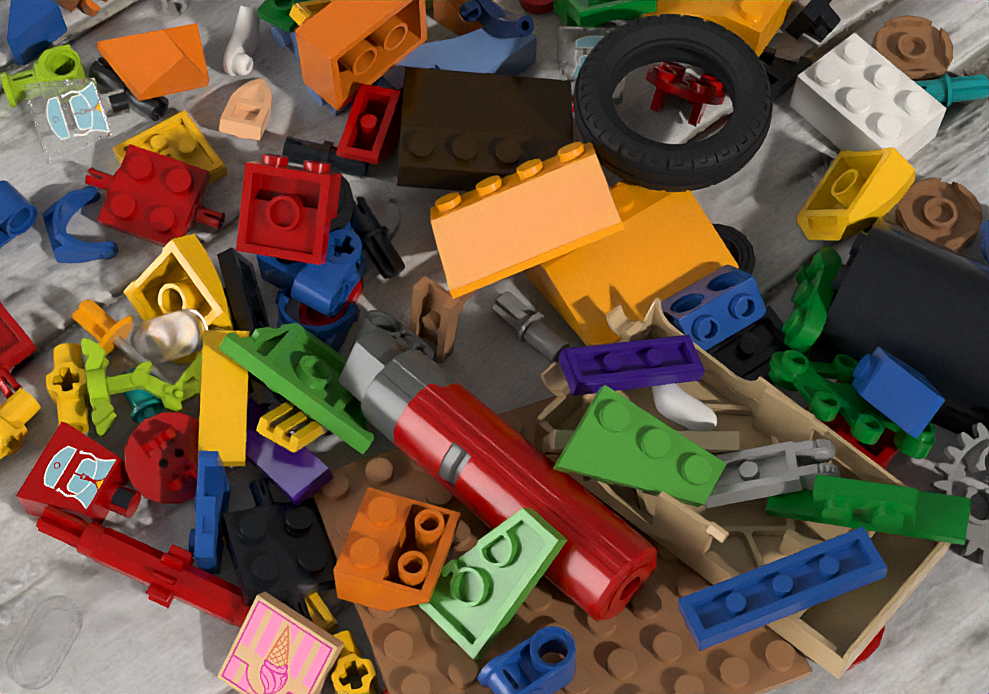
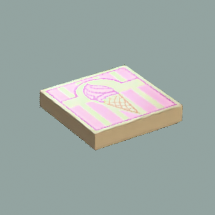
M263 592L256 596L217 678L241 694H319L345 643L267 592Z

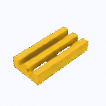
M289 400L260 417L256 429L259 434L293 453L329 430L317 421H313L304 427L305 423L311 419ZM290 432H295L291 435V438L287 436Z

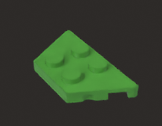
M298 323L284 324L280 328H257L251 337L240 338L236 332L226 335L218 347L220 351L263 381L270 390L281 394L300 408L307 417L319 422L362 455L365 453L374 440V433L367 431L368 420L363 415L362 403L338 382L347 362L346 358Z

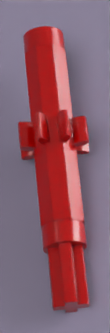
M47 505L44 508L42 516L37 520L36 527H38V531L77 548L78 553L93 559L94 562L148 586L146 594L149 595L148 599L166 608H169L173 599H176L240 628L250 611L251 606L245 607L240 587L192 566L195 561L192 558L193 553L174 544L171 545L167 554L110 527L107 528L94 521L88 523L51 505Z

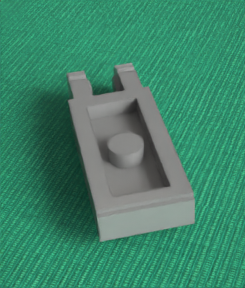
M824 438L794 443L792 440L716 455L717 458L727 465L705 503L706 507H717L803 490L802 487L813 491L816 474L840 477L837 465L828 463L835 457V446L832 441H829V439L825 440Z

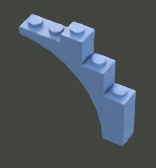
M272 25L270 32L276 43L281 48H289L295 54L301 66L295 33L299 25L291 33ZM481 28L456 38L424 43L371 85L401 91L403 101L405 67L517 76L536 63L537 37L531 33L525 37L498 39L485 28ZM307 86L314 102L319 106L325 105L335 116L352 106L355 98L337 111Z

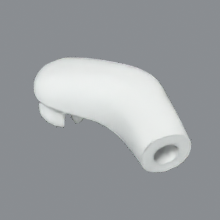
M240 5L236 24L223 56V68L228 75L236 76L238 74L246 76L252 70L253 60L251 56L257 47L259 38L260 18L258 17V9Z
M677 383L651 386L655 406L666 418L687 427V431H713L716 427L717 417L714 411L682 390Z

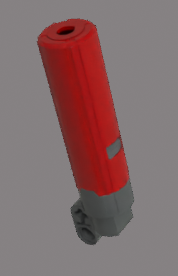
M368 311L350 348V356L338 380L345 389L362 403L361 408L365 418L490 529H495L522 508H533L568 540L543 575L596 622L611 619L622 612L626 605L642 591L656 568L658 550L570 475L553 470L555 463L437 365L432 360L434 357L433 349L402 322L383 311Z

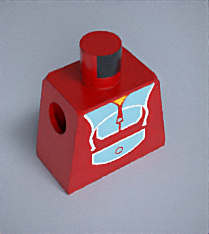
M63 421L58 426L16 495L27 514L41 517L44 508L47 505H51L88 523L94 521L100 525L104 522L109 511L126 518H131L141 501L140 492L125 486L128 476L124 469L123 461L116 454Z

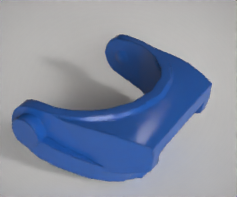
M87 186L83 189L69 192L42 213L54 256L58 263L72 264L99 259L109 260L118 254L119 249L115 242H84L66 232L68 222L78 210L100 199L101 194L98 188Z
M283 288L282 291L279 290L277 292L275 301L278 304L277 328L284 324L298 323L286 314L290 301V289ZM350 303L344 316L337 322L324 326L300 325L338 352L353 323L359 321L361 309L358 308V304Z

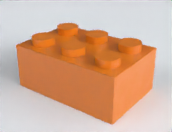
M332 0L330 4L314 16L307 17L295 30L303 82L334 109L339 111L356 97L361 83L371 85L427 40L425 0Z

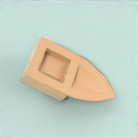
M258 78L249 81L236 89L220 117L219 132L234 135L241 139L260 141L270 119L272 104L271 89L264 79Z

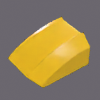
M894 147L870 151H840L797 215V223L808 240L840 241L859 233L860 230L862 231L873 225L879 217L882 218L903 198L915 182V169Z
M195 233L171 239L162 249L163 252L137 280L132 281L123 291L169 358L176 364L193 363L197 355L202 352L203 330L234 331L221 281L206 250Z

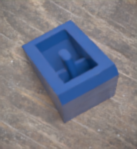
M11 0L7 41L16 64L25 65L68 31L60 7L53 0Z

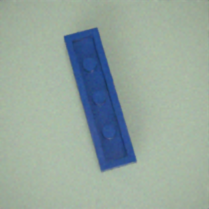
M860 527L679 598L678 609L699 651L883 579L886 577L888 567L864 527Z

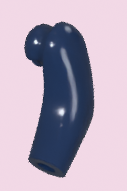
M464 0L459 6V13L465 21L474 22L477 20L491 35L498 39L525 37L530 35L534 29L533 20L529 15L508 12L492 0Z

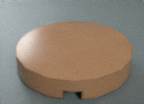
M906 15L892 18L885 22L884 27L880 30L878 29L872 42V47L913 81L941 79V76L949 69L953 59V44L948 33L942 28L939 31L931 25L932 21L924 17Z
M927 178L913 183L897 205L895 210L896 225L958 253H962L970 247L979 233V224H981L983 219L982 208L976 196L957 182L953 181L952 184L941 182L942 178Z

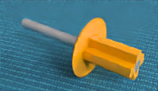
M86 299L79 304V308L72 313V318L99 341L98 345L106 351V356L119 348L137 365L148 361L125 341L133 327V316H126L116 322L91 299L89 301ZM152 364L153 368L149 375L170 385L174 384Z

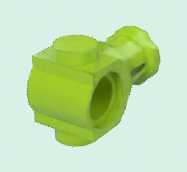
M70 44L59 45L45 50L39 57V60L34 62L33 69L10 75L7 72L0 73L2 86L10 108L17 107L18 103L43 97L47 102L48 99L57 96L61 106L70 105L69 100L71 96L79 94L70 93L64 96V98L61 97V94L64 95L69 91H80L89 85L78 53L71 49Z

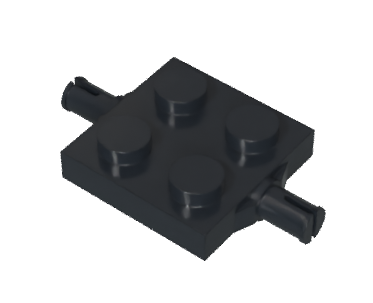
M261 478L259 483V479H256L249 484L255 507L225 513L221 520L222 530L245 607L251 606L258 594L267 592L313 622L305 599L315 592L336 588L333 571L336 562L313 498H308L298 507L292 502H274L268 480Z

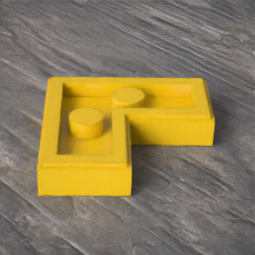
M186 110L112 147L114 155L120 164H122L129 145L132 144L208 170L211 175L208 185L228 175L225 164Z

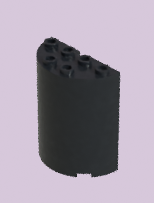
M879 217L873 225L867 227L864 231L860 230L849 252L851 256L846 265H841L833 281L831 289H834V294L826 322L819 337L811 346L813 348L808 360L810 362L832 363L837 354H845L860 362L865 355H872L879 346L924 375L945 399L930 422L955 434L964 432L973 439L972 425L981 422L989 432V266Z

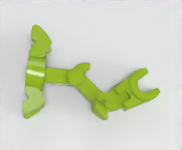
M88 338L81 340L82 352L86 356V381L90 404L93 409L91 413L92 422L96 426V432L99 437H105L118 419L113 412L115 410L114 407L110 404V395L144 390L161 399L166 408L183 413L182 404L195 397L200 399L202 352L197 355V358L181 375L178 382L170 385L149 375L153 368L151 361L142 362L133 373L107 377L105 369L109 364V360L105 358L106 351Z

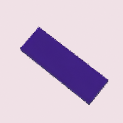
M690 335L565 348L561 350L558 358L572 396L597 393L604 385L614 391L701 381L705 372Z
M249 397L246 459L298 507L333 479L332 473L305 446L293 453L259 434L256 429L260 417L267 414V412Z

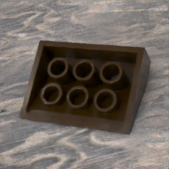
M405 67L397 186L470 192L476 189L475 186L480 181L488 177L498 175L500 178H504L516 173L517 167L533 159H541L542 162L558 155V150L573 143L571 80Z

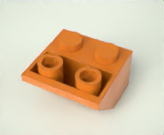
M368 487L333 570L337 597L382 611L430 602L459 525L461 513Z

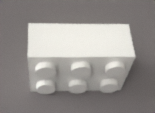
M855 32L797 76L789 105L842 151H870L894 147L906 160L936 137L947 109Z

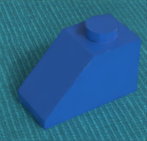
M879 346L872 355L867 354L860 360L853 373L855 379L852 385L859 395L916 439L945 401L924 375Z

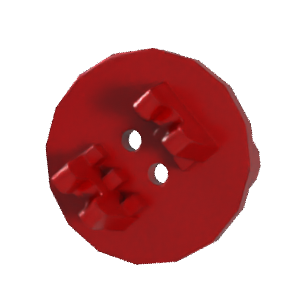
M663 62L662 66L654 65V67L649 68L645 79L656 86L650 110L656 112L659 109L662 110L665 100L670 94L689 100L688 104L694 105L688 124L696 127L701 122L707 104H723L725 93L722 91L723 84L713 76L702 74L699 79L685 74L686 67L675 62Z
M181 412L159 413L143 420L131 432L123 448L124 469L131 485L143 497L161 504H181L195 497L198 478L199 420ZM178 448L182 450L180 457L175 456V450ZM161 459L167 461V465L164 468L159 466Z

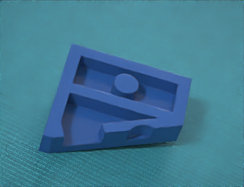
M199 451L198 478L194 500L196 526L195 529L190 531L189 552L193 553L192 557L195 558L199 569L210 574H220L224 548L222 540L224 533L221 520L223 514L228 513L231 486L219 452Z

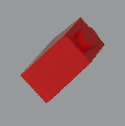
M364 83L360 84L336 151L338 157L378 165L394 154L401 131L403 104L401 91Z

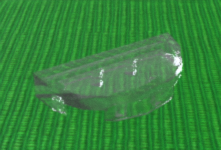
M367 177V180L355 179L348 181L356 205L358 204L356 201L358 197L366 199V203L381 227L386 226L389 233L387 237L391 242L399 231L401 211L397 195L387 184L373 177Z

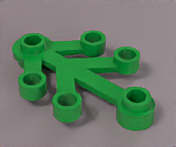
M794 350L775 352L769 361L771 368L769 371L770 379L785 390L799 391L809 405L810 413L814 414L816 418L831 422L839 411L851 427L852 435L857 440L868 445L877 443L885 426L896 432L893 437L895 446L902 453L915 459L926 458L935 444L936 438L934 434L936 429L930 422L916 439L859 395L852 385L855 379L853 373L859 362L851 356L837 354L832 363L810 362L806 356ZM826 378L838 379L845 383L832 382Z

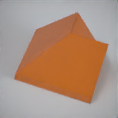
M197 23L97 42V50L138 101L207 87L209 84V76Z

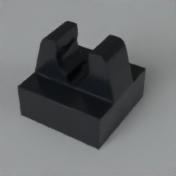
M810 0L785 30L796 40L805 33L818 42H822L838 25L841 19L829 5L832 0Z

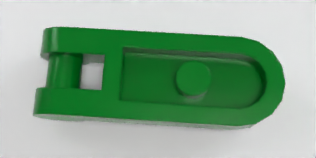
M822 247L813 256V263L804 264L795 274V279L799 286L792 295L793 311L784 322L782 332L785 333L784 344L801 354L814 344L822 332L834 294V289H831V286L842 265V259L838 252L831 247Z

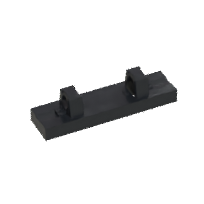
M232 247L217 254L226 286L223 290L231 318L234 317L237 331H250L251 337L255 329L270 327L253 264ZM249 372L248 394L254 392L259 407L272 411L288 401L281 394L270 390L263 381Z

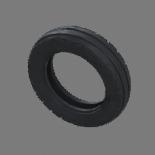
M660 14L659 17L652 15L623 24L604 36L594 46L579 70L574 88L573 105L576 124L584 143H592L599 162L606 169L618 175L621 179L634 185H641L643 188L657 191L665 190V192H686V190L694 191L710 187V185H716L736 174L750 162L762 146L769 131L773 113V95L769 77L760 58L738 35L730 30H726L725 27L715 22L704 21L703 18L684 15L683 17L680 14ZM657 62H680L701 68L717 78L726 88L731 98L733 114L722 129L704 140L687 144H668L645 138L630 129L619 117L614 107L612 96L621 80L633 70Z

